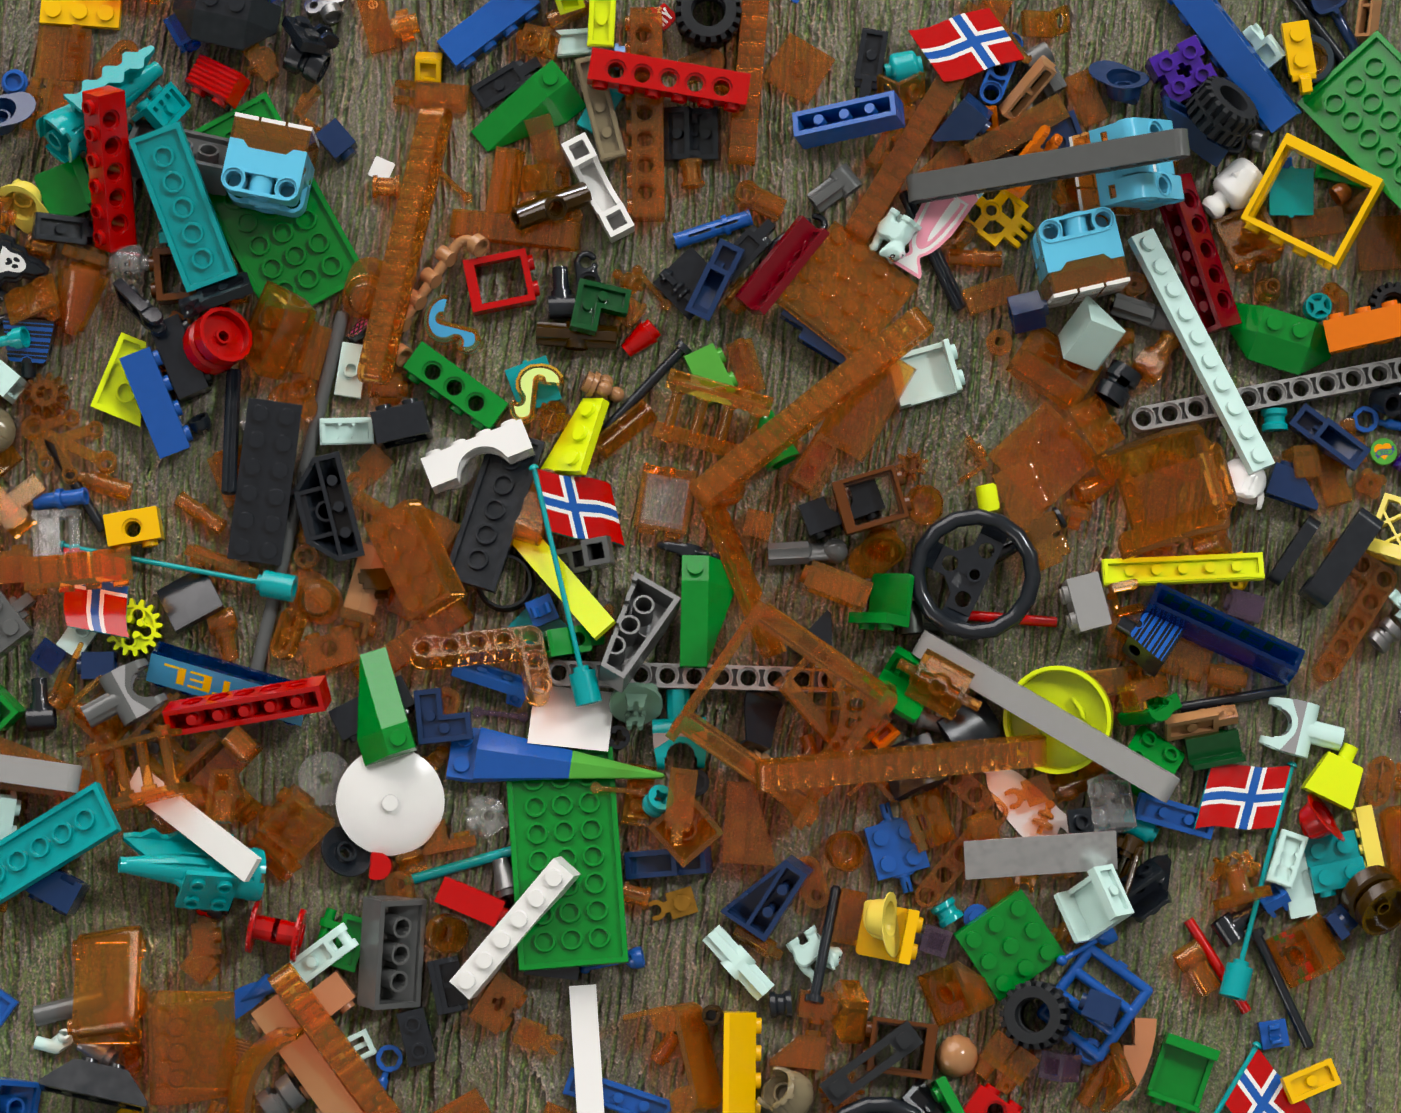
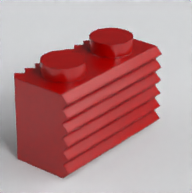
M202 54L196 59V63L193 64L188 77L185 78V82L192 87L190 91L202 99L207 95L212 98V103L223 109L226 106L236 109L251 83L242 73Z

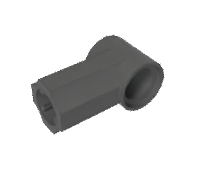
M1044 41L1021 53L1025 60H1022V63L1027 71L1030 70L1042 55H1045L1051 62H1055L1049 46ZM1056 66L1055 70L1057 73L1042 90L1047 98L1053 97L1067 88V84ZM1045 69V70L1042 72V74L1037 78V81H1038V80L1041 78V76L1046 72V69Z
M847 163L833 171L828 176L829 179L807 194V198L819 214L841 198L849 197L863 185Z

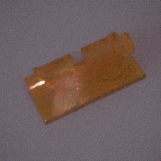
M752 337L748 339L739 338L734 340L733 343L726 344L734 376L738 382L740 396L766 389Z
M1093 761L1088 766L1077 770L1079 776L1074 778L1072 772L1053 777L1054 780L1049 783L1052 790L1056 792L1057 802L1060 803L1064 800L1066 802L1072 801L1082 792L1099 789L1107 782L1106 770Z
M266 828L255 834L248 843L251 848L263 849L266 860L269 857L273 860L267 868L279 881L283 880L286 883L293 876L292 874L303 867L298 862L297 857L292 852L287 851L279 843L277 836Z

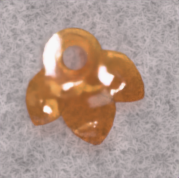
M299 377L292 383H281L268 396V400L303 405L301 417L307 422L313 420L318 410V404L314 398L316 395V385L307 377ZM307 387V392L304 395H300L301 389Z

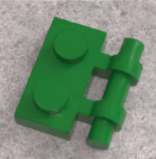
M327 907L324 918L321 917L319 922L321 928L317 941L329 933L331 929L344 922L348 928V934L352 939L355 938L359 945L331 966L355 973L360 959L362 917L344 913L340 923L334 921L337 910ZM337 937L335 945L339 949L343 944Z

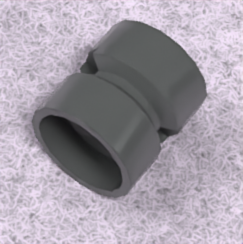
M285 1073L274 1082L275 1087L268 1086L256 1095V1099L265 1113H289L290 1108L296 1110L308 1101L300 1091L297 1082L288 1073Z

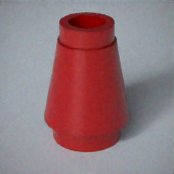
M647 319L644 323L641 321L621 346L632 357L634 354L657 343V339L661 334L651 321Z

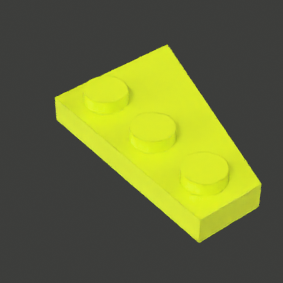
M121 332L90 407L138 427L141 426V411L119 358L146 348V342Z
M604 398L582 399L540 470L558 475L587 474L609 406L607 400Z

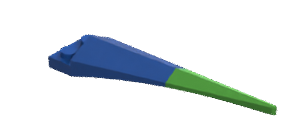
M483 727L481 729L473 728L474 739L451 742L446 779L469 783L550 779L665 778V775L660 772L557 746L527 743L528 739Z

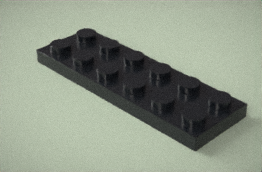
M248 398L227 555L229 559L273 565L282 564L303 405Z
M529 437L535 455L511 465L498 455L485 454L444 573V579L496 594L534 482L532 471H529V467L532 464L539 466L546 446L544 441Z

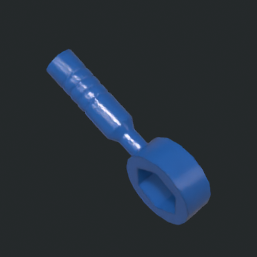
M1362 406L1352 413L1351 425L1356 432L1361 434L1373 431L1377 425L1389 430L1401 431V421L1379 419L1377 412L1371 407ZM1361 412L1371 415L1372 424L1368 428L1358 424L1357 416Z
M385 1045L376 1054V1063L383 1071L377 1081L370 1110L380 1112L388 1086L387 1078L389 1072L397 1070L403 1063V1053L395 1045ZM385 1050H394L399 1057L395 1066L386 1067L381 1060Z

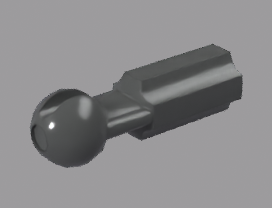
M1120 293L1115 294L1109 316L1160 330L1177 337L1162 307Z
M832 538L820 543H809L808 541L767 543L768 566L809 564L811 561H827L832 564H838L844 561L848 555L846 543L838 538Z

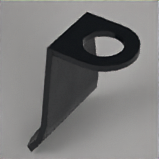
M746 691L744 698L746 739L736 745L738 753L744 754L746 750L743 747L746 746L755 747L760 753L771 749L777 718L783 706V703L774 695L763 691Z

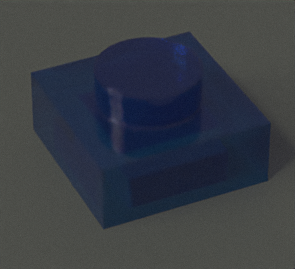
M45 637L29 660L53 675L68 653Z

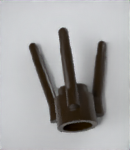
M1126 833L1124 838L1117 837V849L1120 848L1118 854L1126 858L1119 879L1127 874L1130 867L1124 887L1127 897L1145 845L1144 841L1129 833Z

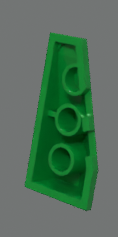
M551 60L477 125L471 133L489 153L531 135L535 136L543 133L547 129L567 124L582 112L586 105L570 80L556 63Z
M682 555L680 668H707L728 608L735 594V565L706 555Z
M386 647L360 655L357 741L365 766L417 751Z

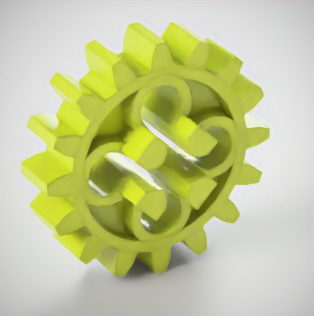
M130 598L129 605H127L126 619L127 623L134 625L136 622L134 614L136 611L141 610L143 616L137 620V625L144 629L150 627L151 634L148 637H144L142 633L134 631L132 634V631L128 629L129 636L132 634L134 638L132 645H127L125 642L126 638L110 636L106 639L109 643L116 642L113 647L115 651L123 648L124 656H128L130 651H132L134 657H139L140 650L147 655L149 654L148 647L150 645L155 648L158 647L154 641L155 638H163V635L158 633V629L164 628V624L157 623V620L162 616L160 613H152L155 609V606L152 604L145 608V600L141 599L138 605H136L135 599Z

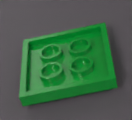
M1020 887L953 933L998 1001L1008 996V991L1014 990L1017 984L1026 983L1025 981H1029L1055 963L1058 956L1066 955Z

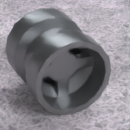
M1384 617L1379 622V626L1376 629H1371L1365 636L1377 651L1385 654L1393 642H1398L1401 639V630L1391 619Z

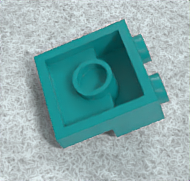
M1355 830L1341 832L1345 838L1344 842L1333 834L1320 839H1308L1304 852L1313 894L1320 893V898L1337 895L1335 889L1344 888L1355 874L1365 869L1363 856H1360Z

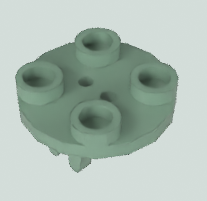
M634 682L629 683L622 693L614 690L609 699L610 712L616 719L626 723L628 730H631L633 725H637L638 730L641 731L644 724L651 722L652 719H656L661 714L663 701L655 684Z

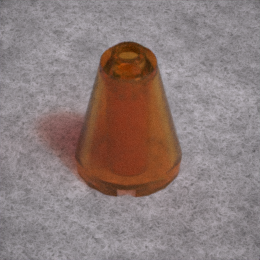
M59 259L57 325L63 327V333L77 336L78 331L84 332L111 278L112 272L107 270L106 275L100 273L101 268L75 261H71L69 266L63 265L64 260Z

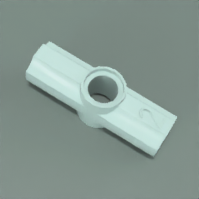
M720 925L702 940L721 960L720 963L736 981L739 980L757 1001L774 986L770 979L755 964L756 961L741 945L738 946Z

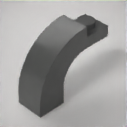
M605 535L580 540V545L556 549L559 558L574 575L589 573L615 565L611 536Z

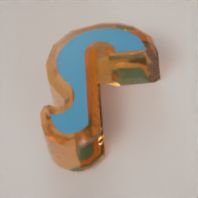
M439 295L434 298L427 306L424 316V327L429 338L436 344L443 346L458 342L457 350L460 354L472 355L476 353L481 347V338L477 329L444 321L450 300L449 295Z

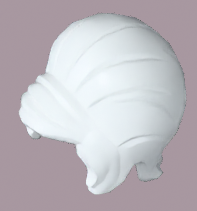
M1240 458L1228 461L1220 469L1217 477L1218 494L1216 497L1220 500L1222 508L1228 511L1230 504L1237 500L1245 504H1257L1256 510H1260L1265 497V471L1261 470L1248 475Z

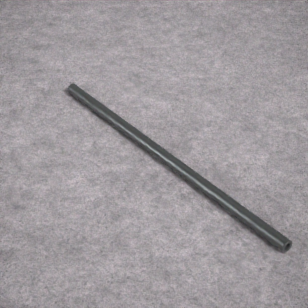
M336 311L294 490L311 459L316 454L319 442V418L325 417L349 318V313L343 311ZM294 494L291 496L282 564L275 565L274 572L287 574L300 520ZM266 599L249 675L262 677L280 600Z

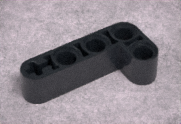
M1361 507L1315 573L1306 580L1298 595L1320 610L1325 608L1374 540L1384 522Z

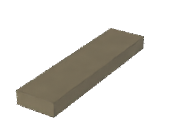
M591 56L575 59L574 63L600 162L603 163L626 157L609 88L607 91L593 89L592 85L587 84Z

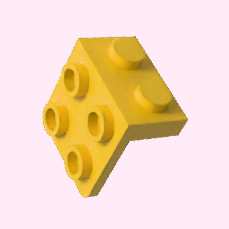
M897 907L900 944L896 957L889 956L883 940L872 937L866 931L862 912L855 947L856 953L910 965V960L916 959L918 944H914L915 934L921 933L923 917H919L920 911Z

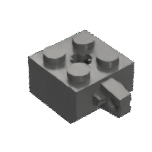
M0 589V659L35 632L25 620L29 616L26 610L37 602L29 592L17 600L15 596L9 599L5 592Z

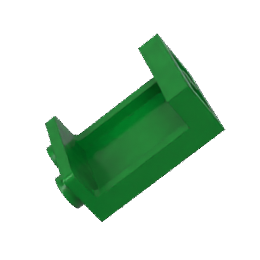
M1165 1032L1144 1094L1151 1096L1150 1102L1164 1107L1166 1102L1177 1105L1175 1111L1180 1113H1192V1111L1199 1113L1201 1109L1199 1106L1214 1061L1218 1060L1220 1051Z

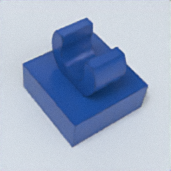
M550 593L524 603L534 628L560 619Z
M1272 883L1263 888L1259 903L1267 914L1275 918L1277 916L1274 911L1282 907L1285 911L1289 910L1287 903L1291 902V899L1282 886Z
M1285 1018L1257 1022L1262 1050L1290 1046Z

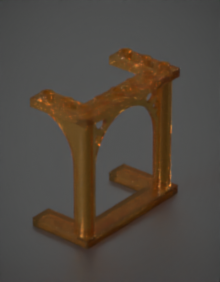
M762 594L677 715L665 736L675 742L681 733L777 799L794 815L793 825L802 831L805 825L811 827L819 815L820 806L818 805V800L822 795L827 797L835 786L832 781L837 773L840 775L844 774L851 763L847 760L853 751L856 753L860 751L866 742L863 736L868 729L874 731L881 721L884 712L888 715L891 713L898 702V695L895 685L888 680L886 683L879 680L771 605V599ZM756 624L819 667L829 677L837 691L840 702V719L835 735L820 753L806 761L794 764H778L764 760L694 712ZM846 684L850 690L853 687L857 691L846 695L843 693V686ZM854 698H860L865 701L866 707L860 712H850L846 708L847 702ZM848 718H861L859 721L851 723L852 728L845 726V721ZM841 736H848V737H847V739L844 741V739H843ZM834 742L840 743V747L838 749H834L832 747V744ZM830 753L835 755L832 760L830 757ZM818 761H823L825 767L821 766V776L818 778V772L814 766ZM802 768H807L812 773L813 782L809 787H803L799 783L798 773ZM787 770L792 772V784L787 781L789 777L782 776L783 772Z

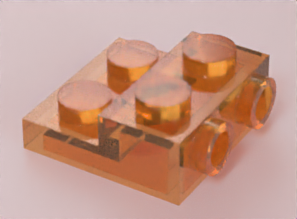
M1262 204L1255 218L1276 228L1264 204ZM1246 207L1213 220L1212 224L1224 247L1223 252L1234 273L1241 271L1242 274L1254 271L1257 268V264L1264 261L1267 264H1272L1281 258V254L1284 253V244L1282 247L1268 240L1269 235L1261 231L1257 235L1244 228L1246 224L1241 220V216Z
M294 783L290 788L284 786L278 792L275 798L277 802L272 807L266 805L258 815V830L301 861L335 825V819L315 805V798Z

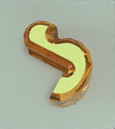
M543 363L530 364L519 372L516 378V390L521 401L512 400L510 403V412L513 419H521L523 425L535 419L538 384L565 386L563 375L557 368Z

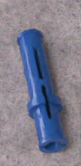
M749 209L727 217L724 214L720 216L721 219L673 233L677 249L723 234L728 236L731 235L732 231L754 225Z

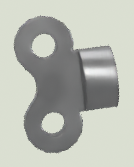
M307 0L304 8L310 16L321 14L323 21L331 25L342 20L344 13L340 5L346 3L347 0ZM317 4L316 8H311L312 5Z

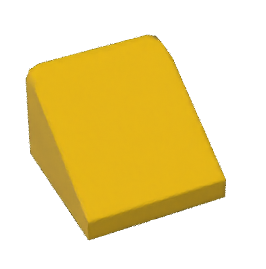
M416 52L414 83L441 84L443 53Z

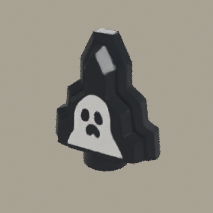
M1 232V287L5 282L16 284L22 278L34 281L48 277L50 269L39 258L29 256L26 247L16 244L14 237Z

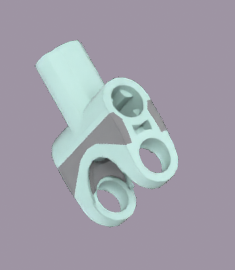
M1269 697L1268 705L1277 707V710L1282 711L1286 715L1288 727L1281 736L1269 737L1260 735V744L1280 753L1306 759L1308 758L1311 744L1335 751L1340 750L1345 728L1317 721L1319 705L1298 699Z

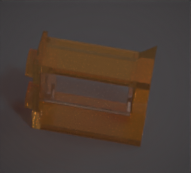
M644 462L633 524L634 527L639 528L638 533L654 535V531L665 532L664 537L680 540L681 535L687 536L697 471L680 470L670 466L650 465Z

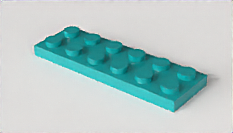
M181 121L130 139L129 143L186 292L188 293L237 275L238 271Z
M92 783L0 840V905L122 831L100 783Z

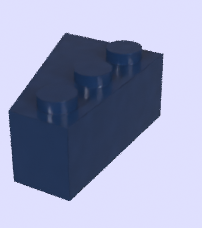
M791 854L726 905L720 912L765 942L771 937L814 869Z
M58 869L28 887L25 891L29 893L28 897L42 904L46 902L53 906L52 910L67 916V914L77 913L91 885L62 869Z

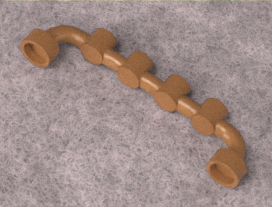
M479 233L473 236L462 235L456 238L449 248L445 245L440 246L435 253V258L439 260L434 269L426 267L420 274V280L424 282L418 291L411 289L406 293L404 298L408 304L403 313L400 311L392 313L389 323L393 327L387 336L386 345L390 352V360L397 366L403 367L413 354L412 349L405 344H397L400 334L410 328L412 324L411 319L417 310L419 311L425 307L427 303L426 297L432 289L437 288L441 284L442 275L445 270L456 263L457 253L463 246H467L468 252L475 257H481L487 252L490 245L486 237Z

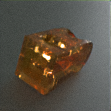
M1157 674L1155 678L1143 675L1118 686L1117 691L1123 713L1139 712L1147 709V700L1167 695L1169 683L1163 674Z

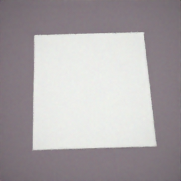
M535 684L527 743L608 752L612 723L609 699L612 692L600 691L602 701L576 707L572 688Z

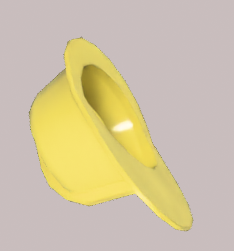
M16 179L12 184L0 188V208L18 228L32 236L34 213L49 212L41 203L42 196L40 190L30 182Z
M889 892L884 899H873L864 902L863 923L866 931L872 937L884 941L889 956L896 957L900 944L897 901L894 892Z

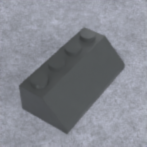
M139 119L135 122L128 138L130 140L155 129L148 121ZM184 129L207 192L212 195L226 196L228 192L221 182V175L230 138ZM129 143L131 176L143 178Z
M389 895L363 896L357 991L358 1005L372 1010L420 1007L427 899Z

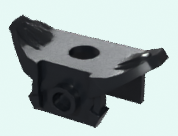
M1168 854L1154 856L1136 869L1128 894V899L1135 912L1129 918L1133 917L1136 922L1143 923L1144 919L1156 914L1161 907L1167 903H1172V898L1168 892L1172 861ZM1128 874L1120 879L1123 888L1125 887Z

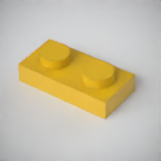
M1331 1058L1280 1078L1290 1104H1295L1342 1084Z

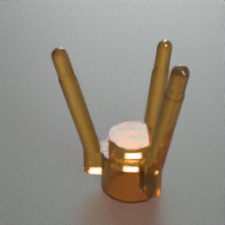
M79 642L66 670L64 668L60 669L53 689L48 696V702L56 709L65 710L68 705L74 708L78 701L99 683V679L102 677V675H99L74 696L75 689L71 684L67 683V680L84 646L83 642Z

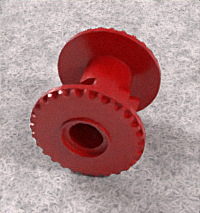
M262 900L256 901L247 927L245 951L251 953L256 940L290 946V962H295L304 938L307 911L301 908L297 921L293 922L261 915Z

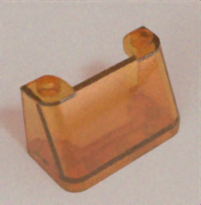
M140 925L79 934L77 940H73L72 955L76 956L72 1019L67 1021V1034L72 1035L75 1044H141L142 1030L136 1028L139 1026L141 1014L139 1011L141 961L144 960L142 952H146L147 938Z

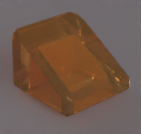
M422 849L399 854L395 857L400 872L404 876L428 869L424 850Z

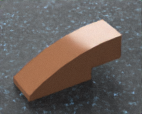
M1135 1017L1131 1024V1044H1120L1119 1099L1121 1100L1130 1099L1147 1069L1155 1041L1156 1018Z

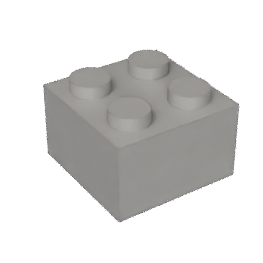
M1098 571L1066 579L1061 583V589H1058L1062 605H1067L1068 615H1065L1069 631L1073 630L1075 636L1106 628L1112 624Z

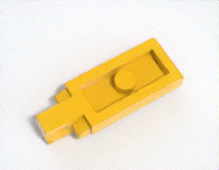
M1302 20L1282 23L1281 33L1288 76L1291 77L1292 82H1298L1300 96L1309 95L1313 92L1312 79L1317 78L1309 21Z

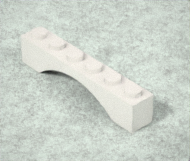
M562 856L553 858L449 982L469 1000L477 997L493 979L505 960L526 934L566 893L581 873Z

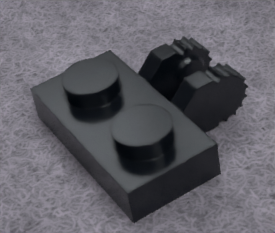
M299 15L296 17L284 16L281 25L300 51L324 55L326 49L333 50V48L338 47L339 38L334 34L330 26L318 24L313 27L310 20L306 17Z

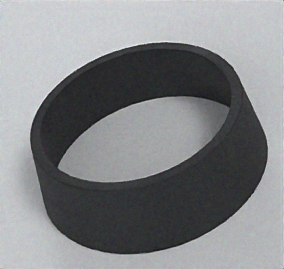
M509 554L508 558L519 561L525 567L529 577L528 590L520 601L512 605H498L491 602L481 589H477L478 595L484 604L498 612H512L522 608L525 605L524 603L531 599L535 589V577L531 567L525 560L513 554Z

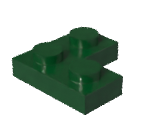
M580 278L569 330L595 336L600 312L626 318L632 290Z

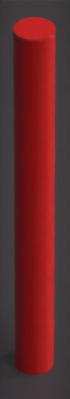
M972 611L967 621L991 622L1005 613ZM1026 615L1018 625L1057 627V617Z
M1194 918L1187 919L1183 923L1222 982L1225 971L1224 965ZM1233 1000L1242 1015L1251 1010L1247 1001Z

